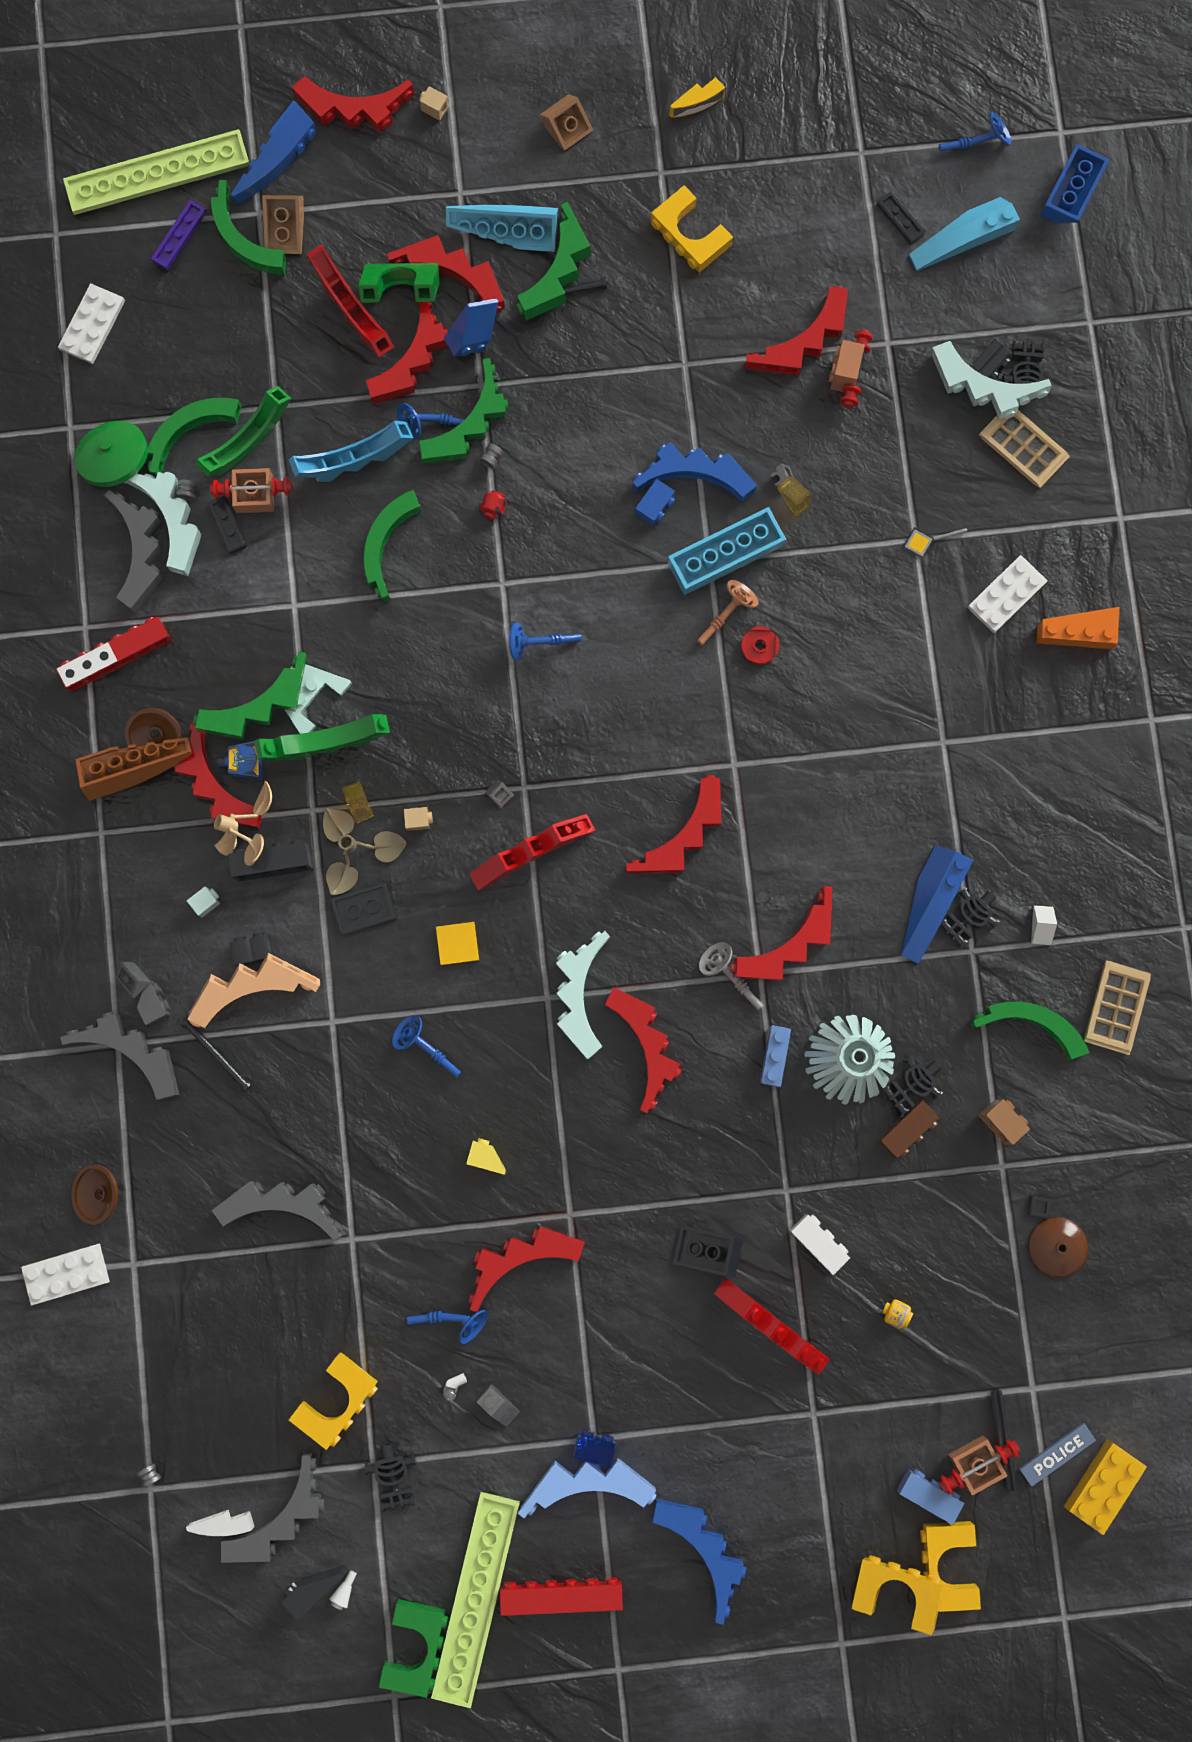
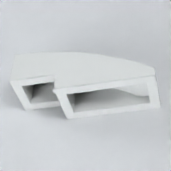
M229 1510L191 1522L186 1529L189 1532L201 1535L229 1536L251 1531L255 1526L250 1511L231 1517Z

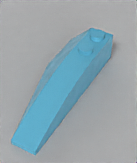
M999 197L966 211L911 252L909 257L916 271H919L1014 231L1020 219L1013 204Z
M516 205L447 206L446 226L466 233L477 234L479 237L489 238L500 244L505 243L516 249L555 252L558 208Z

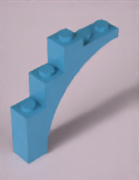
M393 421L375 434L346 447L320 454L292 456L288 460L295 477H316L317 482H331L344 471L358 472L372 460H387L414 438L407 422Z

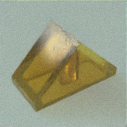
M789 476L777 487L796 517L811 505V493L793 476Z
M360 781L342 788L356 823L374 816Z

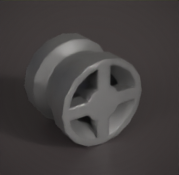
M179 480V490L176 496L184 500H195L194 490L197 488V483L190 480Z
M154 1463L136 1473L137 1477L142 1481L141 1485L143 1488L161 1478L160 1474L155 1471L156 1466Z

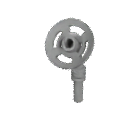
M719 942L709 947L700 959V971L707 976L723 971L735 984L734 987L738 988L737 991H741L740 994H744L757 1010L761 1009L764 1005L749 990L750 987L746 986L747 983H743V979L733 978V973L730 972L728 963L732 957L731 946L725 942ZM718 950V953L714 954L711 957V959H708L715 951Z

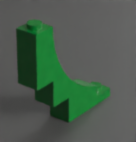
M568 202L561 204L562 213H560V218L562 222L559 223L560 244L552 266L537 284L517 296V310L520 315H524L526 320L565 304L566 295L562 287L579 280L578 269L575 263L591 256L590 244Z
M298 651L297 657L294 656L292 668H295V670L284 668L274 684L251 702L226 710L199 709V713L195 714L193 721L198 732L243 740L247 722L270 726L273 708L296 712L307 660L306 653Z
M372 714L329 729L279 736L275 739H258L254 743L258 760H303L316 753H332L343 747H360L389 734L390 730L386 715Z

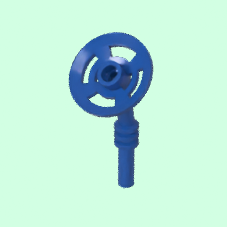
M991 112L989 114L991 129L988 133L973 138H960L958 141L939 144V151L958 148L959 150L967 149L973 145L996 138L1006 145H1010L1012 141L1001 118L995 112Z
M402 403L397 408L398 421L407 422L409 429L413 431L411 432L414 438L412 440L418 439L421 435L420 421L440 422V424L444 423V425L448 424V426H458L464 421V419L454 418L452 415L448 416V414L444 415V413L441 415L417 414L407 403ZM404 409L407 411L405 418L403 415Z
M514 622L509 634V649L512 658L520 660L524 648L528 645H561L562 643L581 641L582 637L581 634H550L547 637L528 638L524 635L521 624Z
M417 1015L405 1018L394 1032L392 1039L394 1048L404 1050L415 1042L431 1056V1059H434V1062L437 1061L438 1065L441 1064L453 1076L458 1078L462 1072L451 1064L445 1055L442 1056V1052L439 1053L438 1049L435 1050L419 1037L422 1028L421 1018Z
M481 1310L471 1317L442 1313L441 1311L437 1313L435 1311L434 1314L430 1312L427 1315L407 1317L408 1325L428 1322L431 1324L435 1322L436 1324L438 1321L439 1323H442V1321L462 1323L463 1328L459 1335V1342L466 1344L484 1327L488 1319V1312Z

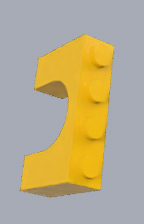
M684 185L651 212V224L663 234L664 239L668 243L674 245L675 250L680 256H684L687 259L689 266L700 273L732 246L733 236L721 224L706 237L699 240L688 239L679 232L678 222L696 206V197Z
M341 1352L326 1371L346 1387L349 1394L347 1410L337 1417H326L303 1401L289 1419L290 1422L326 1450L330 1445L334 1448L341 1438L338 1434L342 1429L346 1431L353 1422L350 1418L354 1413L359 1414L365 1406L363 1403L367 1396L371 1398L378 1389L375 1386L378 1381Z
M971 1521L954 1522L953 1525L949 1522L923 1524V1530H920L921 1542L924 1543L925 1551H922V1562L926 1564V1572H923V1576L928 1577L930 1574L939 1577L937 1571L938 1561L946 1550L954 1547L976 1546L975 1525ZM944 1583L938 1612L981 1609L980 1592L976 1584L952 1585Z
M869 1555V1558L865 1557L862 1560L852 1609L872 1615L875 1612L882 1584L889 1580H899L906 1583L913 1590L916 1597V1609L911 1629L932 1635L945 1582L940 1581V1578L929 1574L928 1577L920 1575V1571L916 1569H901V1565L894 1562H889L888 1564L880 1562L881 1559Z

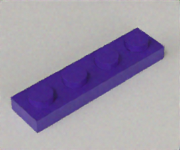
M191 199L189 200L151 257L153 263L167 271L169 270L207 213L206 208Z

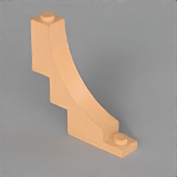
M268 953L258 972L239 964L229 983L211 974L192 1006L187 1020L196 1027L201 1026L205 1028L218 1011L241 996L263 990L294 992L298 983L305 990L316 992L320 986V979Z

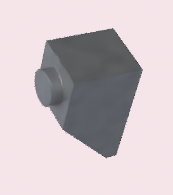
M492 1384L477 1399V1403L491 1417L506 1427L520 1413Z

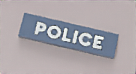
M1081 1423L1021 1466L1019 1470L1032 1487L1091 1445L1096 1439L1085 1423Z

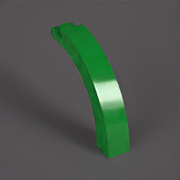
M219 180V187H216V197H211V207L216 226L227 247L237 258L254 269L269 274L285 275L286 257L283 250L258 246L247 240L236 230L229 214L230 189L226 180Z
M279 386L266 391L261 403L248 422L221 447L198 458L195 465L208 477L215 473L221 475L236 466L267 437L285 412L291 398Z
M209 398L191 403L173 413L159 427L149 444L148 455L151 459L148 463V470L150 474L156 478L158 472H163L165 461L171 448L189 430L210 422L237 424L242 409L239 400L232 398Z
M414 490L404 493L388 504L374 521L367 536L364 550L366 577L370 589L374 588L377 597H382L384 603L391 601L382 577L381 560L383 550L390 535L402 522L421 513Z
M1027 1002L998 1003L985 1007L987 1015L985 1012L974 1015L975 1019L970 1021L973 1029L1000 1019L1025 1020L1047 1031L1057 1041L1067 1060L1090 1053L1080 1034L1068 1021L1040 1005Z

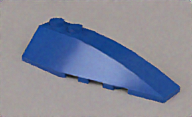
M294 100L268 133L271 137L266 145L262 143L260 146V154L257 160L252 159L249 164V173L243 174L231 193L236 205L252 197L275 180L298 155L303 153L306 144L314 139L316 135L314 122Z
M934 846L917 880L901 956L919 964L973 862L972 859L957 851Z

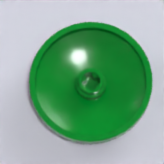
M111 421L101 424L89 431L79 442L74 456L76 469L86 482L94 486L110 487L121 484L132 478L144 465L148 455V443L141 430L132 423Z

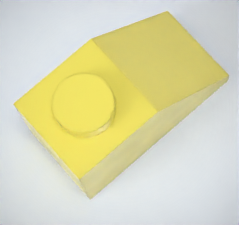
M478 1138L477 1142L473 1141L467 1164L505 1174L506 1169L494 1147L489 1145L490 1141Z

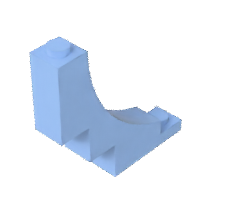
M616 1458L606 1473L586 1459L575 1475L557 1461H554L519 1508L518 1514L523 1518L527 1514L531 1516L537 1508L536 1502L542 1507L547 1508L566 1496L586 1491L616 1493L645 1507L646 1504L650 1505L655 1499L656 1489L619 1458Z

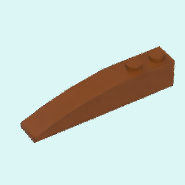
M186 737L164 740L163 743L159 744L148 742L144 746L132 744L128 745V748L119 749L118 746L86 755L75 759L80 788L88 801L142 783L178 764L190 756L192 751L189 738Z

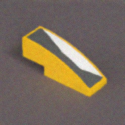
M716 77L703 88L696 84L670 105L669 116L671 118L682 117L697 113L714 105L724 98L725 87Z

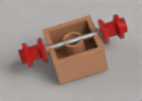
M864 329L855 332L854 338L857 340L856 343L842 340L841 346H837L828 382H832L830 389L845 393V396L840 398V403L848 409L858 406L859 401L856 399V395L861 394V389L855 386L862 355L863 353L870 352V346L867 344L873 339L872 334Z
M270 468L232 470V485L229 479H226L224 483L213 480V484H210V494L214 495L215 499H218L220 495H226L227 498H231L232 493V506L236 513L274 512V496H277L278 492H284L285 496H289V492L293 491L292 480L284 477L283 481H277L273 477Z
M982 1435L948 1454L955 1469L951 1470L952 1475L947 1478L943 1475L940 1476L942 1481L939 1482V1485L943 1492H948L952 1495L954 1488L960 1487L963 1489L966 1487L967 1491L973 1496L1007 1477L1000 1460L1006 1465L1008 1464V1458L1012 1456L1016 1459L1019 1458L1018 1453L1021 1451L1017 1443L1007 1439L1006 1445L1002 1448L998 1445L995 1446V1453L988 1439Z

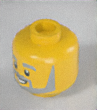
M896 1299L891 1304L887 1302L882 1312L885 1314L884 1321L897 1329L907 1328L913 1315L909 1305Z

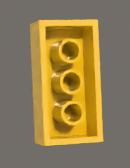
M1106 1439L1063 1507L1104 1535L1147 1466Z

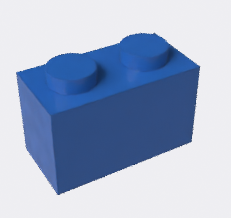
M656 479L635 508V515L651 526H654L656 522L660 523L665 516L663 512L667 507L671 508L676 500L674 498L675 491Z

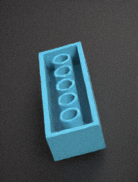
M767 507L668 556L667 563L683 594L686 595L783 547L786 538L770 508Z

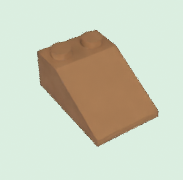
M262 195L265 248L283 250L284 254H302L303 196Z

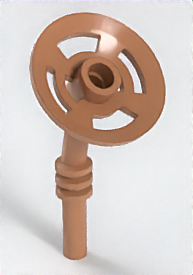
M736 580L728 581L727 589L732 596V601L719 616H716L710 622L708 629L697 640L700 645H703L715 631H718L725 624L724 621L738 605L742 604L749 608L757 607L758 599L747 586Z

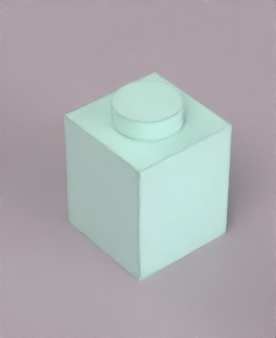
M203 887L187 900L197 915L202 918L220 904L217 900L219 895L213 888L209 889L207 887Z

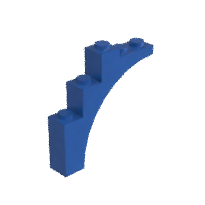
M671 442L667 445H662L657 450L656 461L652 462L647 467L648 470L643 474H637L632 482V489L638 493L652 485L656 479L662 481L672 478H696L719 485L730 492L741 503L755 493L757 488L755 482L729 453L724 456H718L713 463L699 447L695 451L693 449L685 456L686 458H684Z
M656 1498L652 1522L667 1527L683 1536L702 1556L711 1572L715 1586V1623L724 1625V1620L728 1619L730 1613V1606H727L728 1599L733 1597L734 1586L731 1584L740 1585V1580L745 1578L746 1567L743 1566V1561L721 1555V1553H725L726 1541H723V1534L701 1530V1527L705 1528L707 1519L702 1508Z

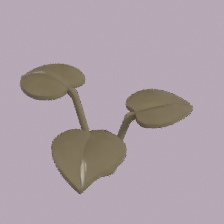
M325 809L323 817L324 833L329 840L338 842L340 848L344 850L343 854L346 860V865L342 862H336L327 870L326 881L332 895L346 893L357 883L358 871L353 867H349L350 861L348 853L354 852L357 846L376 849V858L385 863L396 860L406 847V841L400 835L389 831L380 832L374 837L375 846L356 841L353 837L347 835L354 828L352 816L345 811Z

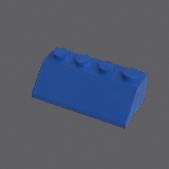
M1076 144L1040 216L1055 223H1078L1110 159Z

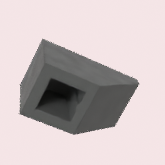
M151 980L143 989L137 1006L147 1026H151L169 1017V1010H171L166 999L163 1000L160 995L162 990L159 984Z

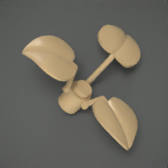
M264 781L263 788L254 805V814H230L229 817L219 814L214 822L216 830L225 832L222 839L214 845L221 854L228 856V854L233 853L237 845V836L249 842L244 855V861L248 866H252L260 856L264 840L260 834H255L253 839H250L239 833L238 822L235 819L257 818L259 815L263 816L266 814L272 802V792L268 782Z

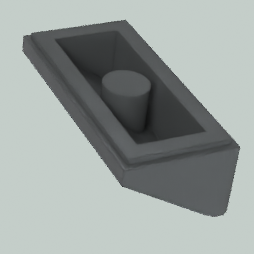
M121 962L116 979L129 995L135 998L150 983V980L135 963Z

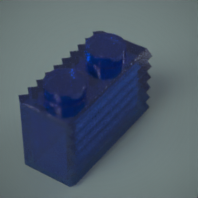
M583 1429L582 1432L578 1431L572 1458L611 1468L617 1441L613 1440V1436L602 1434V1437L595 1436L593 1431Z

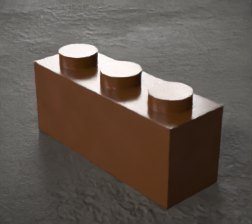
M920 1100L878 1141L894 1158L899 1156L903 1158L910 1151L908 1147L914 1143L916 1145L923 1139L924 1136L922 1134L927 1129L931 1131L938 1124L936 1120L939 1116L923 1100Z

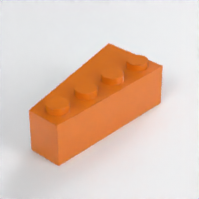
M1119 607L1043 619L1037 627V643L1112 649L1118 644Z

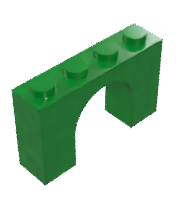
M438 263L365 264L358 285L361 303L380 302L382 292L386 288L398 284L414 286L416 302H434L440 282Z
M398 1599L392 1625L420 1632L427 1642L428 1654L420 1663L415 1665H402L385 1661L379 1688L427 1698L429 1691H433L435 1679L431 1678L433 1670L437 1671L439 1658L436 1657L437 1649L441 1650L444 1637L440 1636L441 1629L446 1628L448 1616H444L445 1609Z

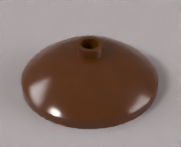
M145 708L137 711L131 716L125 727L127 745L136 744V746H144L148 742L159 744L163 743L164 740L182 738V731L176 719L166 711L158 708ZM154 729L159 730L160 734H156Z
M88 1165L81 1169L74 1179L71 1191L72 1205L77 1216L83 1222L91 1225L101 1224L111 1217L118 1201L117 1183L113 1174L102 1165Z
M1054 1217L1040 1222L1033 1229L1029 1238L1028 1249L1032 1262L1041 1272L1053 1277H1066L1074 1274L1083 1266L1088 1254V1243L1084 1232L1077 1224L1065 1218ZM1061 1244H1063L1065 1247L1064 1251L1062 1252L1059 1251V1246Z

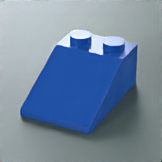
M497 299L466 305L444 337L454 357L466 356L474 352L481 353L486 349L492 336L498 306Z

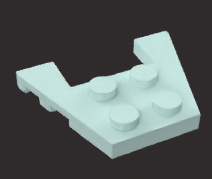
M305 665L296 712L285 710L299 733H309L316 728L302 713L325 685H328L342 696L352 682L340 676Z

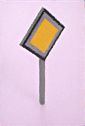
M914 527L902 548L923 559L933 541L965 533L967 529L932 537Z

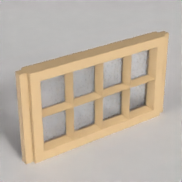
M1017 410L1013 417L1008 419L1005 417L999 419L997 415L979 434L981 439L1039 488L1070 457L1064 449L1019 410Z
M1105 961L1084 1036V1042L1130 1055L1151 978L1150 973L1111 961Z

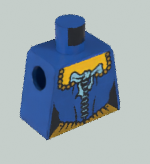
M254 741L229 746L228 756L217 757L218 767H228V773L231 776L262 780V760H258Z

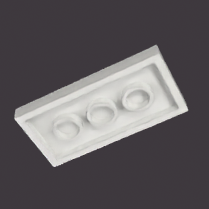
M90 283L58 346L59 350L93 364L125 299Z
M1020 555L967 608L995 633L1047 580Z
M100 1244L21 1267L31 1305L110 1282Z

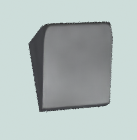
M500 780L495 781L485 792L500 808L514 796Z

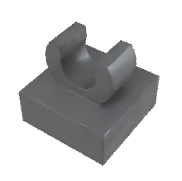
M780 464L776 466L777 472L771 474L773 478L780 477L779 482H776L775 486L780 487L784 484L790 486L796 483L788 465Z

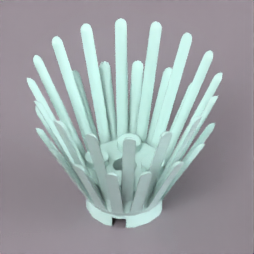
M856 1015L846 1016L850 1029L840 1016H835V1020H832L831 1024L841 1034L825 1023H821L819 1026L822 1029L818 1033L832 1041L813 1035L809 1037L810 1041L817 1042L812 1043L811 1048L824 1051H805V1057H820L809 1060L810 1064L820 1065L806 1068V1073L810 1074L821 1071L814 1075L815 1080L822 1078L813 1084L815 1089L832 1080L823 1089L825 1092H829L826 1096L827 1099H832L844 1085L837 1098L843 1100L842 1104H848L856 1085L853 1101L863 1103L865 1101L866 1082L869 1097L872 1098L879 1094L875 1077L882 1088H885L889 1078L882 1069L893 1074L894 1062L884 1059L895 1058V1053L889 1052L892 1051V1046H886L891 1043V1040L887 1037L881 1041L885 1033L879 1025L876 1026L871 1035L873 1022L867 1018H862L861 1032ZM855 1052H860L862 1054L863 1058L861 1062H857L855 1060Z

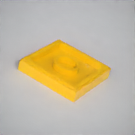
M475 922L436 927L441 965L479 960Z

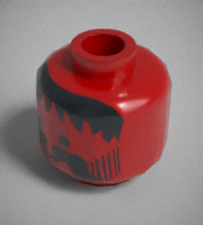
M493 490L486 493L480 505V510L484 513L483 516L489 520L501 518L507 505L505 496Z

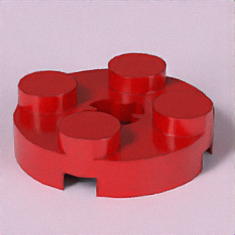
M758 626L750 629L744 635L741 650L748 662L764 665L774 660L779 650V640L771 632L772 630L767 627ZM758 641H761L762 645H765V649L758 650L755 647V643L758 644Z

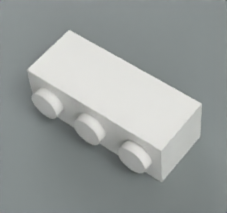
M805 1214L789 1231L834 1275L850 1259L847 1255L849 1251L841 1243L837 1245L833 1241L835 1237L827 1229L823 1231L820 1228L819 1224L821 1222L813 1214L811 1216Z

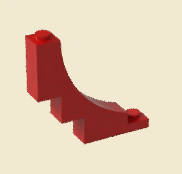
M438 235L387 253L389 264L438 263L439 273L464 284L480 301L497 299L496 314L505 309L503 296L489 262L471 267L463 248L446 254Z
M841 286L829 287L825 305L809 328L785 343L766 347L765 356L757 353L747 354L744 369L799 375L803 355L820 357L824 336L841 338L848 289H844Z
M707 775L701 778L698 802L686 826L663 846L646 852L645 863H641V860H631L630 863H626V874L684 872V850H700L703 848L702 827H720L721 825L720 778H715L714 775Z
M587 814L553 824L538 835L524 839L510 850L496 854L469 874L478 890L490 887L524 865L596 830Z
M824 886L820 888L817 894V902H820V905L809 907L801 926L783 945L766 954L734 958V962L732 961L730 966L733 978L783 980V962L805 963L807 945H829L832 887Z

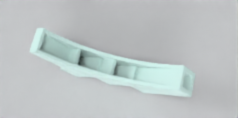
M951 341L933 347L932 357L947 393H957L965 387L973 406H983L991 400L999 419L1013 417L1017 413L1019 404L1025 405L1031 399L1043 398L1050 392L1051 383L1049 379L1029 384H1010L990 379L978 373L958 355Z
M158 472L156 479L149 474H144L143 476L136 473L132 478L123 483L141 490L160 507L166 519L170 537L169 557L166 566L171 572L188 576L202 534L197 529V526L189 523L186 524L191 509L184 499L175 498L179 487L177 478L169 472H164V474Z
M606 931L602 934L600 932L596 933L591 938L593 942L588 946L584 944L576 951L578 955L575 956L571 950L568 953L564 951L557 957L558 962H556V965L570 980L569 983L563 982L557 988L559 991L556 994L571 1011L569 1014L567 1011L558 1018L559 1022L557 1025L587 1060L600 1050L602 1045L596 1039L586 1017L583 1000L584 984L592 960L600 948L610 939Z

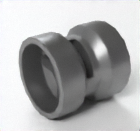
M488 443L486 452L480 456L479 461L486 467L495 469L498 465L497 460L502 458L504 451L497 445Z

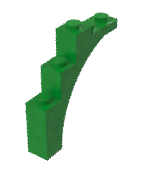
M490 358L483 359L484 387L475 408L469 416L451 431L432 439L419 441L422 464L467 459V452H470L469 442L466 440L486 438V432L489 431L488 419L505 417V412L508 411L507 399L504 400L503 393L498 394L497 382L493 381V376H496L495 365H491Z

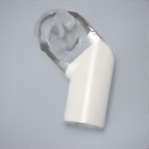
M464 1373L447 1380L443 1391L447 1401H453L456 1397L458 1386L467 1383Z

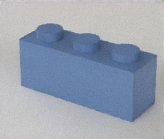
M774 1025L770 1026L759 1084L781 1087L791 1029Z
M907 1469L897 1488V1492L953 1525L964 1505V1502L959 1499L961 1495L954 1491L952 1495L948 1492L944 1493L939 1482L934 1479L930 1482L924 1479L925 1474L916 1469L912 1472Z

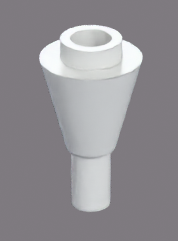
M349 1570L345 1581L329 1598L332 1601L331 1605L340 1610L343 1607L347 1608L351 1585L357 1574L354 1571Z

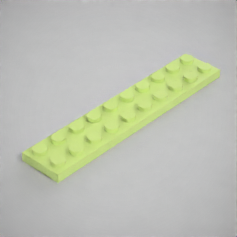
M238 129L63 178L72 212L76 215L250 166L240 130Z
M484 1492L480 1493L431 1699L471 1708L520 1501Z

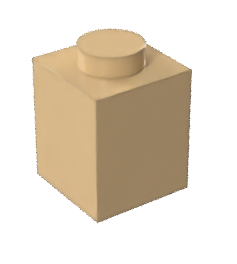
M430 86L426 92L421 94L419 99L421 111L438 120H441L449 107L448 96Z
M427 807L404 809L405 828L407 831L430 829L433 817L432 812H429Z

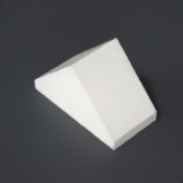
M1033 906L1031 944H1052L1057 926L1053 907Z

